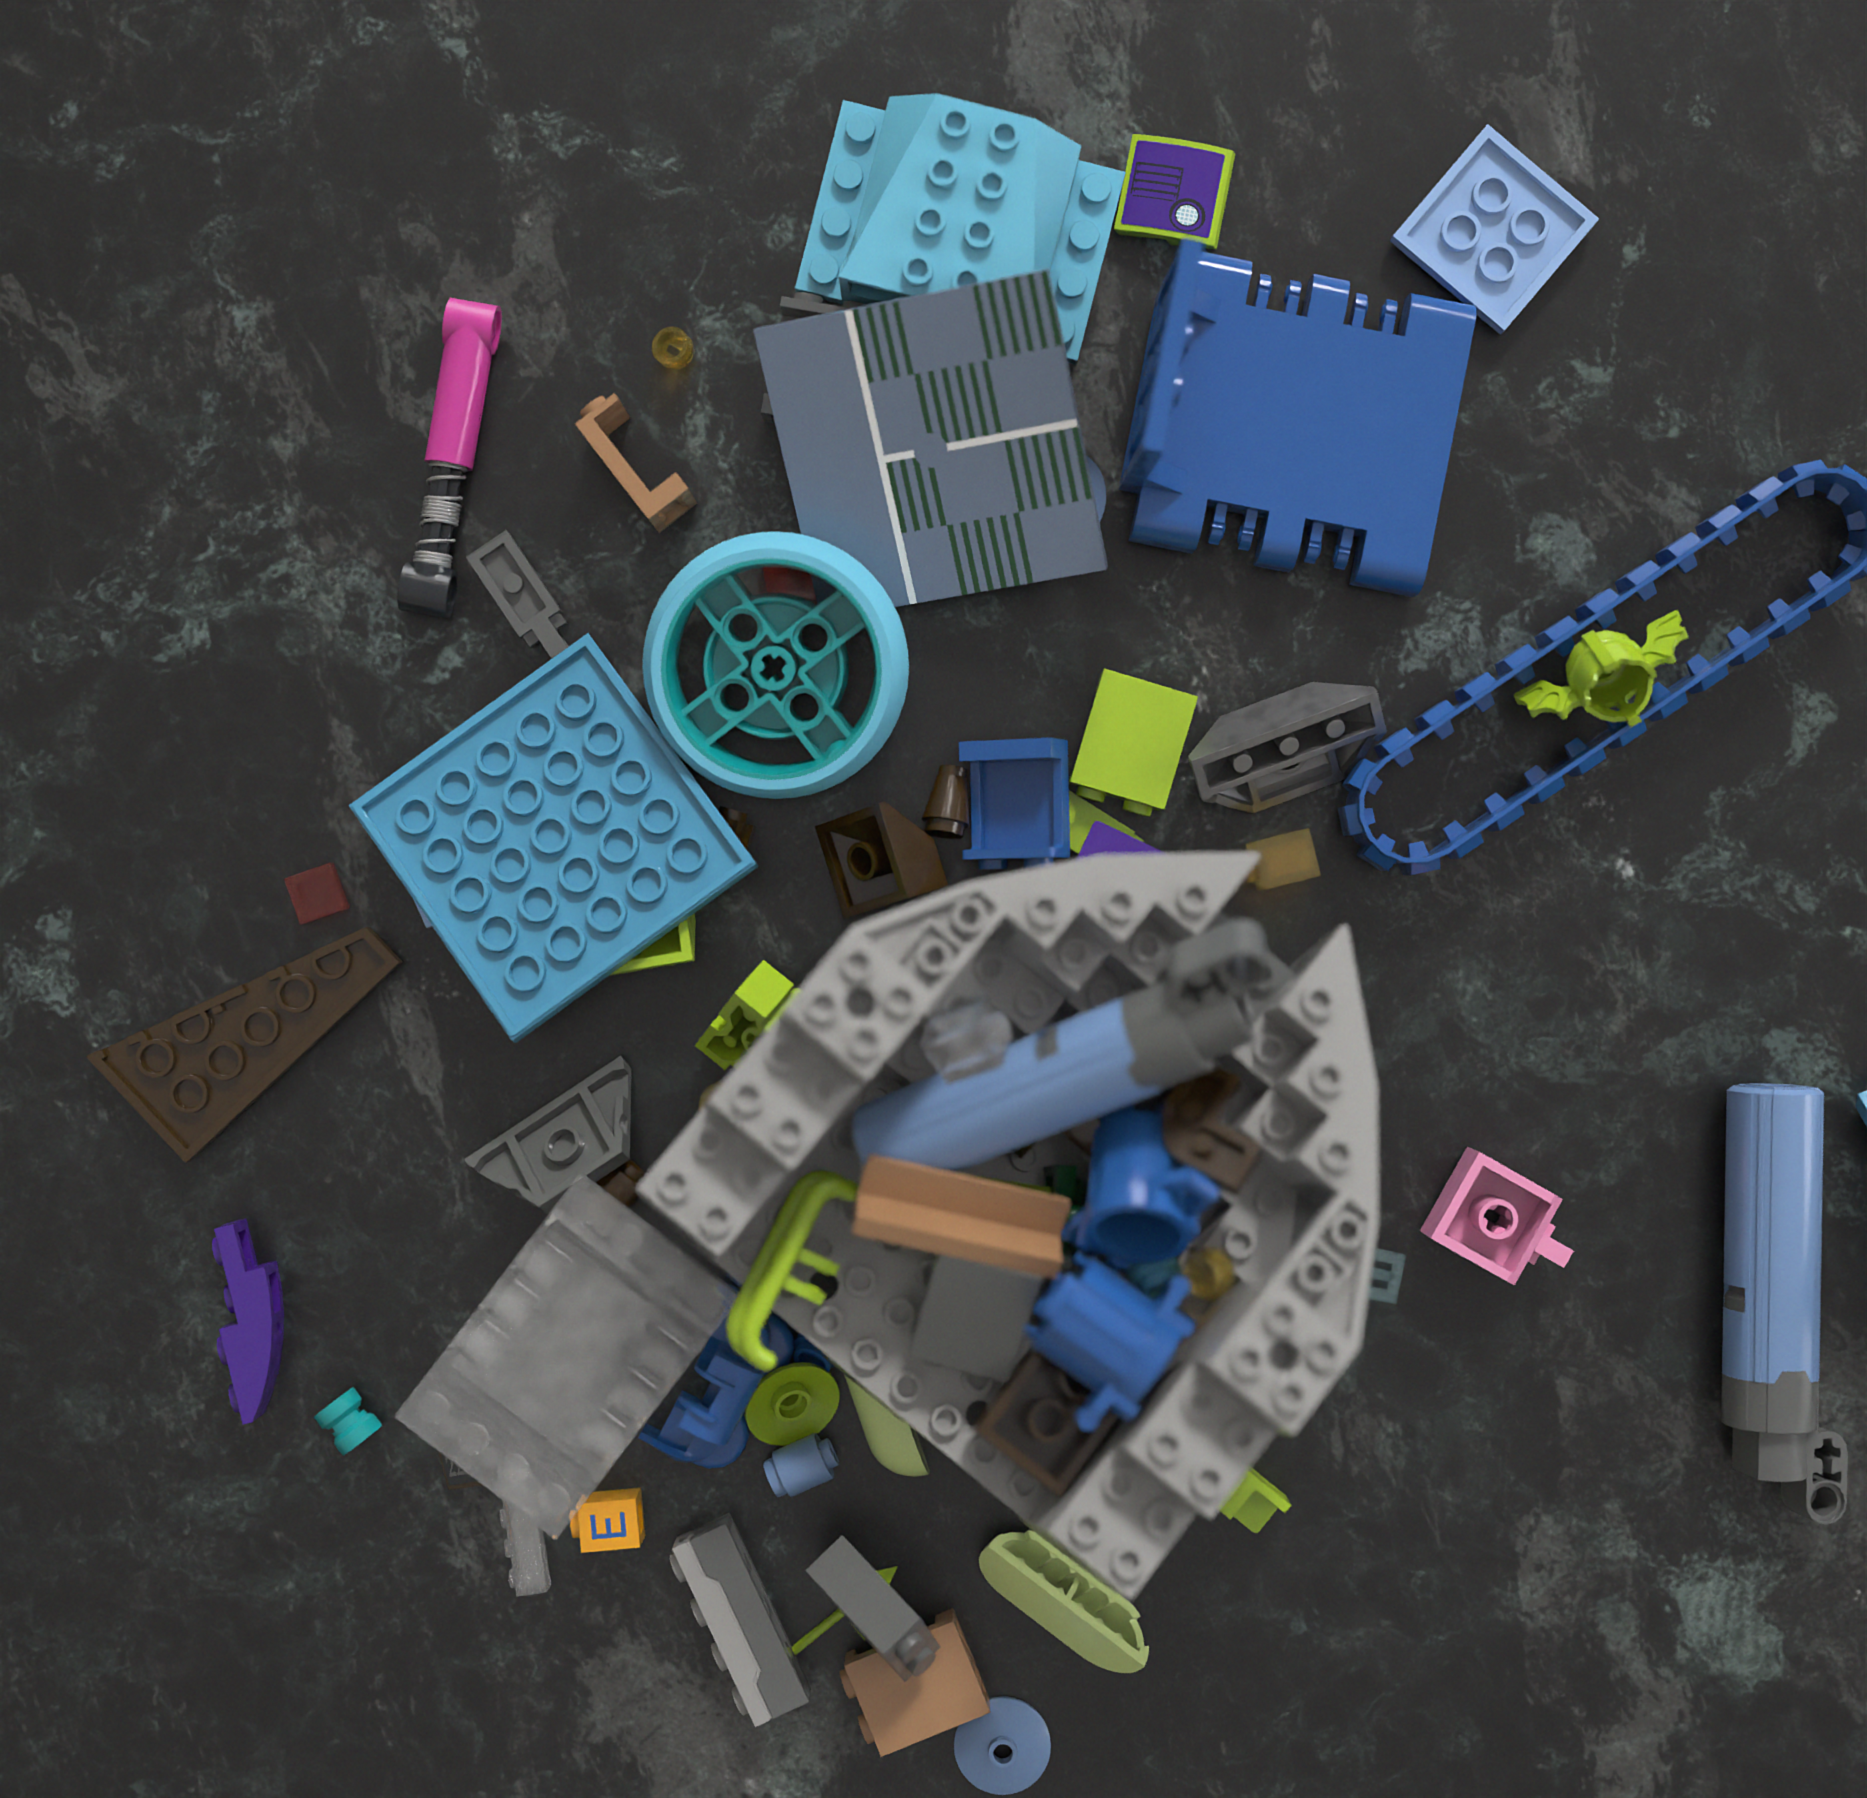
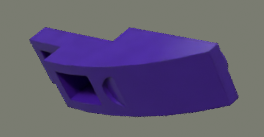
M245 1218L215 1228L216 1237L212 1240L214 1258L219 1266H224L228 1285L224 1287L225 1303L229 1312L235 1313L237 1320L219 1329L220 1337L217 1338V1351L221 1363L224 1366L228 1365L232 1384L229 1385V1399L234 1412H240L242 1424L251 1423L265 1413L279 1372L284 1340L283 1294L277 1260L258 1265L247 1219Z

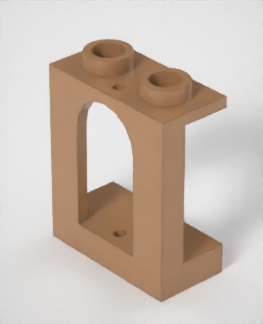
M615 393L607 399L604 396H600L582 409L580 412L582 419L575 423V425L659 533L697 504L690 490L677 473H674L649 492L607 436L631 418Z

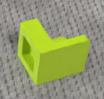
M1250 1467L1218 1510L1230 1520L1234 1516L1253 1533H1258L1278 1508L1286 1513L1292 1505L1285 1494Z

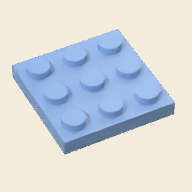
M1487 124L1396 231L1390 242L1462 303L1476 306V314L1501 335L1599 218Z

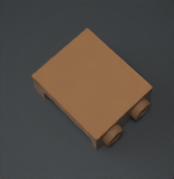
M953 1608L935 1615V1624L927 1626L941 1646L935 1652V1660L925 1672L919 1676L912 1675L906 1682L900 1678L874 1648L858 1655L855 1649L845 1653V1669L839 1671L843 1687L849 1699L857 1697L863 1714L858 1716L862 1734L867 1744L876 1743L881 1757L990 1713L989 1695Z

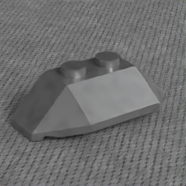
M1310 682L1220 716L1188 756L1200 798L1205 802H1216L1230 808L1256 813L1344 780L1356 763L1366 756L1373 743L1379 741L1387 732L1378 692L1374 687Z

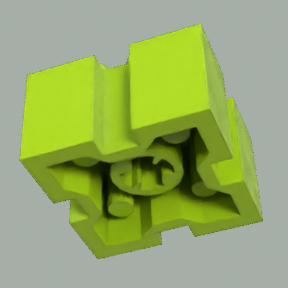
M763 960L733 994L718 1014V1017L695 1044V1047L724 1070L729 1065L736 1068L800 989L794 988L790 991L794 984Z

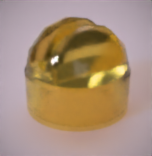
M678 327L662 329L657 333L652 342L654 357L664 367L680 370L687 367L695 353L691 338ZM670 344L681 352L675 356L666 352Z

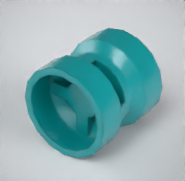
M354 1387L350 1388L313 1417L322 1429L329 1430L333 1428L334 1446L342 1456L354 1449L382 1426L375 1414L367 1413L364 1409L360 1411L358 1407L361 1405L362 1397Z

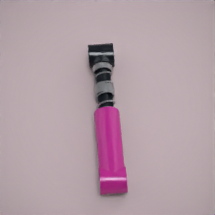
M450 298L445 308L442 325L444 348L425 462L429 463L433 473L432 477L426 480L430 486L429 496L423 497L424 504H422V515L420 517L424 520L419 522V525L423 528L422 539L416 543V547L420 551L414 552L413 562L405 563L400 575L397 603L401 611L450 618L455 606L458 576L456 570H452L450 567L452 566L451 559L453 557L449 555L450 543L456 541L452 538L453 527L458 526V519L460 518L461 505L457 504V502L463 499L462 496H459L461 479H466L462 472L473 471L492 354H495L501 334L502 311L500 306Z

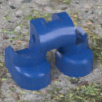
M720 1280L714 1293L726 1307L694 1367L699 1375L711 1382L703 1399L701 1400L682 1390L662 1430L646 1423L638 1437L675 1461L691 1462L709 1469L727 1466L736 1461L745 1450L751 1432L746 1423L745 1410L761 1379L773 1370L788 1365L791 1362L795 1348L794 1328L771 1310L759 1336L762 1346L775 1354L776 1366L769 1371L760 1370L735 1352L727 1338L726 1322L740 1289L723 1280Z

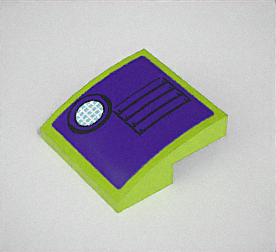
M1133 134L1114 230L1119 235L1166 239L1170 245L1180 246L1182 239L1187 238L1204 242L1203 248L1217 249L1235 159L1234 151L1187 140Z

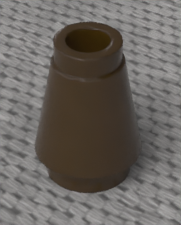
M955 765L939 766L938 775L936 776L921 819L926 822L924 832L928 835L946 839L963 838L964 828L969 827L968 770L966 768Z

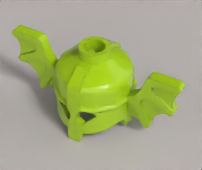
M1675 610L1648 624L1647 640L1642 648L1623 633L1609 630L1595 633L1592 630L1582 635V640L1573 647L1565 664L1569 686L1560 687L1545 680L1537 681L1514 694L1517 704L1527 706L1531 717H1536L1544 712H1552L1564 720L1568 717L1570 711L1582 705L1586 712L1601 720L1610 722L1626 721L1630 727L1642 722L1638 715L1647 705L1652 694L1653 680L1657 677L1653 668L1663 663H1675V647L1680 641L1688 638L1685 628L1680 626L1682 619L1679 611ZM1636 694L1634 703H1629L1628 700ZM1617 707V708H1620V709H1619L1618 711H1616V710H1612V709H1609V708Z

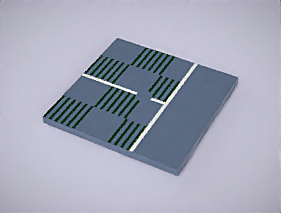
M1049 268L757 327L753 330L801 535L827 542L856 559L882 585L894 607L1107 569L1108 563ZM811 574L817 604L819 605L838 590Z

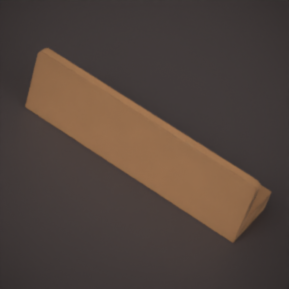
M871 1154L867 1157L853 1204L852 1234L1057 1279L1062 1264L1060 1236L1070 1209V1200L1062 1196Z

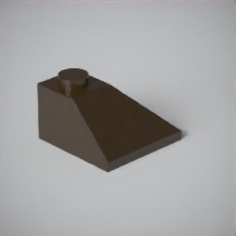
M881 802L815 826L844 919L948 886L934 839L887 802Z

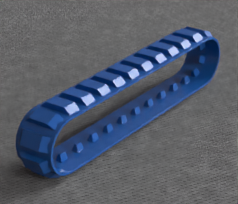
M1822 460L1793 465L1779 472L1777 478L1772 476L1760 482L1735 499L1736 506L1731 504L1695 527L1697 536L1690 532L1656 553L1655 557L1658 566L1649 560L1615 581L1618 594L1611 588L1596 594L1575 609L1577 622L1570 616L1557 621L1534 637L1538 646L1536 650L1529 644H1526L1494 664L1498 676L1493 678L1488 672H1485L1454 692L1458 701L1456 705L1452 706L1447 700H1444L1415 718L1414 721L1418 731L1411 734L1407 728L1400 729L1374 746L1378 758L1372 762L1364 758L1356 763L1342 784L1349 791L1346 798V806L1337 808L1343 836L1353 835L1354 840L1360 845L1356 856L1379 871H1389L1394 864H1399L1403 876L1440 869V857L1447 855L1450 859H1460L1484 842L1480 834L1482 830L1487 828L1490 832L1501 831L1523 816L1525 813L1521 804L1527 800L1530 804L1542 803L1565 787L1562 775L1567 773L1573 777L1584 774L1606 759L1603 747L1607 745L1610 749H1616L1625 746L1647 731L1644 719L1647 718L1653 722L1666 718L1688 703L1685 691L1695 694L1707 690L1729 674L1726 663L1731 667L1746 663L1770 646L1768 637L1775 639L1787 635L1810 619L1809 610L1814 612L1826 608L1850 592V581L1853 582L1867 577V478L1845 464L1837 468H1827ZM1792 487L1797 498L1813 495L1814 489L1825 493V498L1842 509L1849 531V544H1846L1838 555L1842 561L1838 569L1830 577L1826 576L1822 571H1818L1809 577L1807 582L1810 591L1790 605H1787L1780 598L1766 607L1770 618L1749 633L1740 626L1726 634L1729 646L1708 661L1700 654H1697L1685 662L1689 674L1667 689L1659 682L1653 684L1650 699L1638 715L1642 722L1630 727L1626 721H1606L1608 729L1587 744L1583 743L1578 737L1574 738L1564 745L1568 757L1546 772L1538 765L1530 768L1524 773L1527 785L1505 800L1497 793L1492 794L1483 801L1487 810L1486 813L1464 828L1454 820L1443 828L1446 840L1429 852L1423 841L1408 844V858L1391 852L1395 844L1394 840L1385 834H1381L1377 840L1372 836L1368 825L1375 823L1373 808H1364V796L1366 792L1373 795L1376 794L1383 782L1375 774L1387 762L1393 760L1400 768L1404 767L1414 760L1409 747L1431 732L1441 740L1455 732L1450 721L1451 718L1472 704L1481 712L1493 706L1495 702L1491 691L1505 681L1514 677L1522 685L1535 677L1531 664L1554 649L1564 657L1572 652L1575 646L1572 636L1593 621L1602 629L1617 621L1612 608L1633 594L1638 596L1643 602L1657 593L1653 580L1673 566L1678 568L1683 574L1689 572L1697 566L1694 552L1714 538L1723 546H1727L1738 538L1734 526L1736 523L1754 511L1758 512L1765 519L1778 511L1775 497L1787 488Z

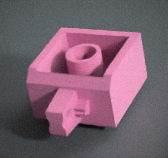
M1467 1147L1420 1229L1429 1238L1513 1285L1517 1282L1527 1262L1534 1265L1540 1255L1564 1268L1573 1253V1250L1550 1238L1556 1227L1550 1224V1221L1563 1199L1470 1147ZM1488 1208L1500 1215L1496 1223L1488 1221L1484 1217Z

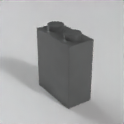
M843 1535L805 1570L833 1605L904 1682L912 1675L919 1676L931 1666L936 1657L935 1652L941 1646L920 1617Z

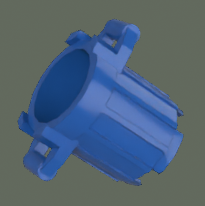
M1133 1102L1104 1113L1101 1116L1099 1127L1095 1128L1093 1132L1087 1207L1074 1215L1062 1230V1238L1092 1257L1098 1254L1106 1255V1267L1118 1271L1129 1269L1130 1263H1158L1175 1258L1184 1252L1190 1241L1198 1237L1199 1214L1205 1211L1217 1199L1220 1193V1187L1216 1183L1189 1166L1182 1168L1170 1155L1163 1136L1162 1112L1164 1105L1159 1104V1111L1156 1113L1133 1111Z
M1077 1252L1071 1257L1070 1261L1080 1268L1073 1276L1068 1274L1065 1277L1058 1273L1057 1279L1051 1281L1032 1309V1312L1042 1318L1036 1330L1030 1325L1025 1324L1022 1328V1334L1031 1339L1033 1347L1092 1389L1083 1405L1075 1410L1073 1419L1081 1428L1093 1430L1098 1426L1099 1419L1107 1408L1127 1422L1136 1415L1140 1408L1135 1403L1160 1374L1182 1335L1189 1338L1194 1330L1195 1322L1176 1309L1182 1298L1191 1289L1190 1281L1186 1277L1179 1275L1168 1276L1164 1281V1288L1155 1300L1152 1301L1093 1257L1087 1259Z

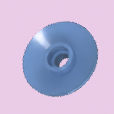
M1008 1696L991 1697L990 1713L961 1724L956 1729L954 1753L958 1767L970 1783L991 1794L1007 1795L1028 1788L1042 1775L1050 1758L1051 1741L1044 1719L1031 1705L1017 1698ZM1005 1744L1012 1749V1753L1007 1758H999L994 1754V1749L998 1745Z

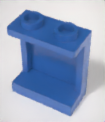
M1031 738L959 742V761L970 763L972 848L971 850H962V860H978V869H1008L1007 859H1024V868H1039L1054 865L1053 858H1070L1068 740Z

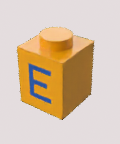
M641 1488L586 1492L582 1494L577 1503V1508H572L570 1512L571 1534L573 1538H580L581 1553L640 1548L645 1538Z

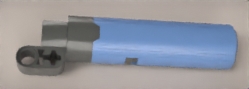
M1238 919L1181 941L1173 946L1168 953L1167 980L862 1104L856 1108L853 1117L852 1135L863 1169L867 1157L874 1154L955 1173L1214 1069L1216 1057L1255 1042L1253 1011L1247 992L1261 986L1267 978L1268 965L1263 930L1252 921Z
M1750 1083L1733 1085L1727 1090L1721 1422L1733 1427L1732 1469L1757 1480L1781 1482L1782 1501L1789 1510L1819 1524L1828 1525L1839 1520L1846 1509L1848 1451L1844 1439L1839 1434L1819 1426L1824 1092L1817 1087L1792 1084ZM1814 1491H1817L1816 1498L1811 1503V1497Z

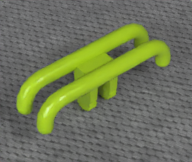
M823 1169L811 1171L797 1180L791 1188L729 1312L726 1330L727 1338L732 1348L760 1370L769 1371L776 1366L775 1354L762 1346L759 1335L781 1289H787L819 1305L822 1304L826 1294L821 1292L820 1288L808 1282L803 1283L789 1275L795 1261L811 1265L814 1269L826 1275L836 1276L840 1268L839 1264L803 1247L826 1201L834 1197L842 1198L846 1201L855 1200L859 1185L851 1179L844 1178L839 1173Z

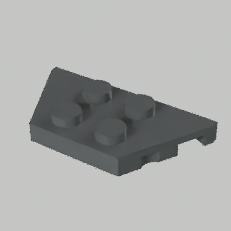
M619 1056L465 1158L467 1165L476 1173L542 1212L549 1214L630 1160V1065L622 1056Z

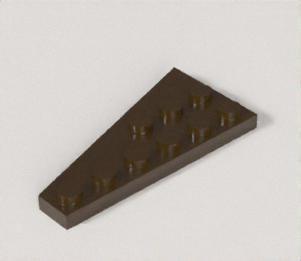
M365 927L86 1057L179 1157L187 1163L202 1152L400 966L403 961L371 927Z

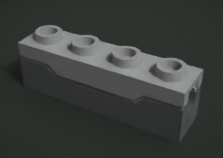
M730 1513L695 1528L694 1531H688L678 1536L672 1548L674 1554L670 1555L671 1566L677 1579L681 1583L687 1581L695 1597L690 1600V1604L697 1622L701 1627L708 1625L715 1640L711 1644V1650L721 1671L728 1669L736 1685L731 1689L739 1712L743 1716L749 1713L754 1726L757 1727L770 1721L771 1718L774 1719L808 1703L811 1686L797 1656L793 1653L792 1645Z

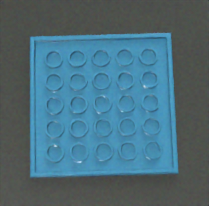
M589 633L349 805L510 1039L515 1043L759 867Z

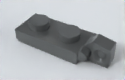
M507 530L466 557L521 639H525L531 648L541 642L550 657L554 658L569 647L559 632L560 628L568 624L562 616V610Z

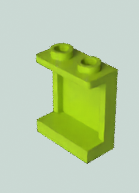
M1104 668L1100 674L1096 695L1074 768L1069 778V784L1078 787L1075 795L1100 803H1104L1106 795L1124 800L1122 809L1147 817L1151 816L1152 809L1157 811L1164 810L1198 696Z

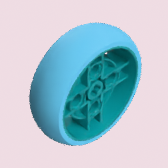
M759 532L742 535L724 541L694 558L675 576L660 597L648 625L643 649V678L647 701L652 715L668 744L686 764L709 781L725 789L759 798L782 799L811 795L831 788L857 773L877 754L891 735L899 719L908 686L909 660L905 633L899 615L882 585L862 564L843 550L819 539L796 533ZM764 567L792 568L810 573L824 580L838 591L817 606L805 598L788 593L768 592L752 595L737 574ZM698 606L713 626L707 637L702 657L703 679L707 691L688 705L680 680L679 651L686 624L692 612ZM739 613L749 614L756 620L758 631L754 639L744 640L736 635L733 629V622ZM816 623L826 630L828 641L824 648L814 650L804 644L802 631L805 625ZM865 627L873 650L874 678L868 703L860 719L853 727L838 708L844 696L849 678V656L845 642ZM771 654L773 659L781 655L785 659L787 664L782 669L785 678L780 679L777 673L771 678L765 673L764 669L769 664L765 657L766 655ZM737 683L746 688L749 694V702L745 708L737 709L727 703L724 692L728 684ZM800 693L812 695L818 702L819 710L817 716L813 718L800 717L793 708L794 697ZM733 727L763 739L784 740L798 737L813 758L793 763H766L743 757L727 749L716 740Z

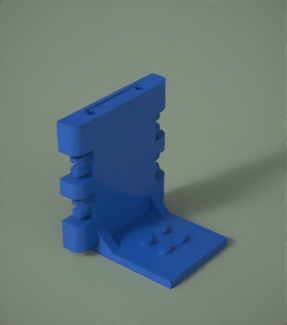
M1183 238L1155 299L1118 489L1137 493L1128 541L1193 554L1199 542L1206 507L1213 508L1208 534V543L1219 545L1225 532L1226 513L1229 511L1243 514L1241 526L1237 534L1238 549L1249 551L1257 517L1262 518L1253 566L1287 573L1293 570L1305 526L1309 528L1304 549V562L1315 564L1321 552V539L1323 530L1338 533L1332 557L1334 568L1345 570L1353 536H1356L1358 541L1349 585L1409 597L1418 595L1427 574L1476 322V306L1409 293L1404 299L1398 335L1393 334L1397 313V301L1386 299L1380 310V322L1378 331L1363 328L1364 318L1368 310L1367 295L1356 293L1348 325H1345L1343 323L1348 303L1350 281L1318 274H1312L1308 280L1302 316L1296 315L1301 293V282L1290 280L1289 285L1286 286L1282 312L1266 309L1272 290L1271 276L1264 274L1259 276L1253 306L1245 305L1252 272V261L1203 252L1204 242Z

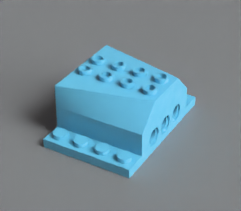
M941 94L889 97L886 111L843 100L795 291L814 294L822 297L823 300L842 304L843 301H855L870 305L1049 268L1067 360L1069 363L1077 364L1126 172L1079 160L1081 145L1035 118Z

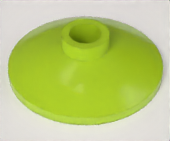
M803 1362L779 1367L761 1379L745 1410L746 1423L752 1434L760 1441L777 1446H786L813 1433L817 1434L826 1427L836 1413L840 1398L838 1385L830 1372L816 1364Z

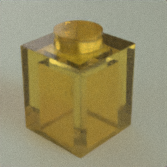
M1309 828L1246 843L1248 852H1258L1262 855L1246 875L1248 883L1256 882L1257 890H1265L1321 876Z

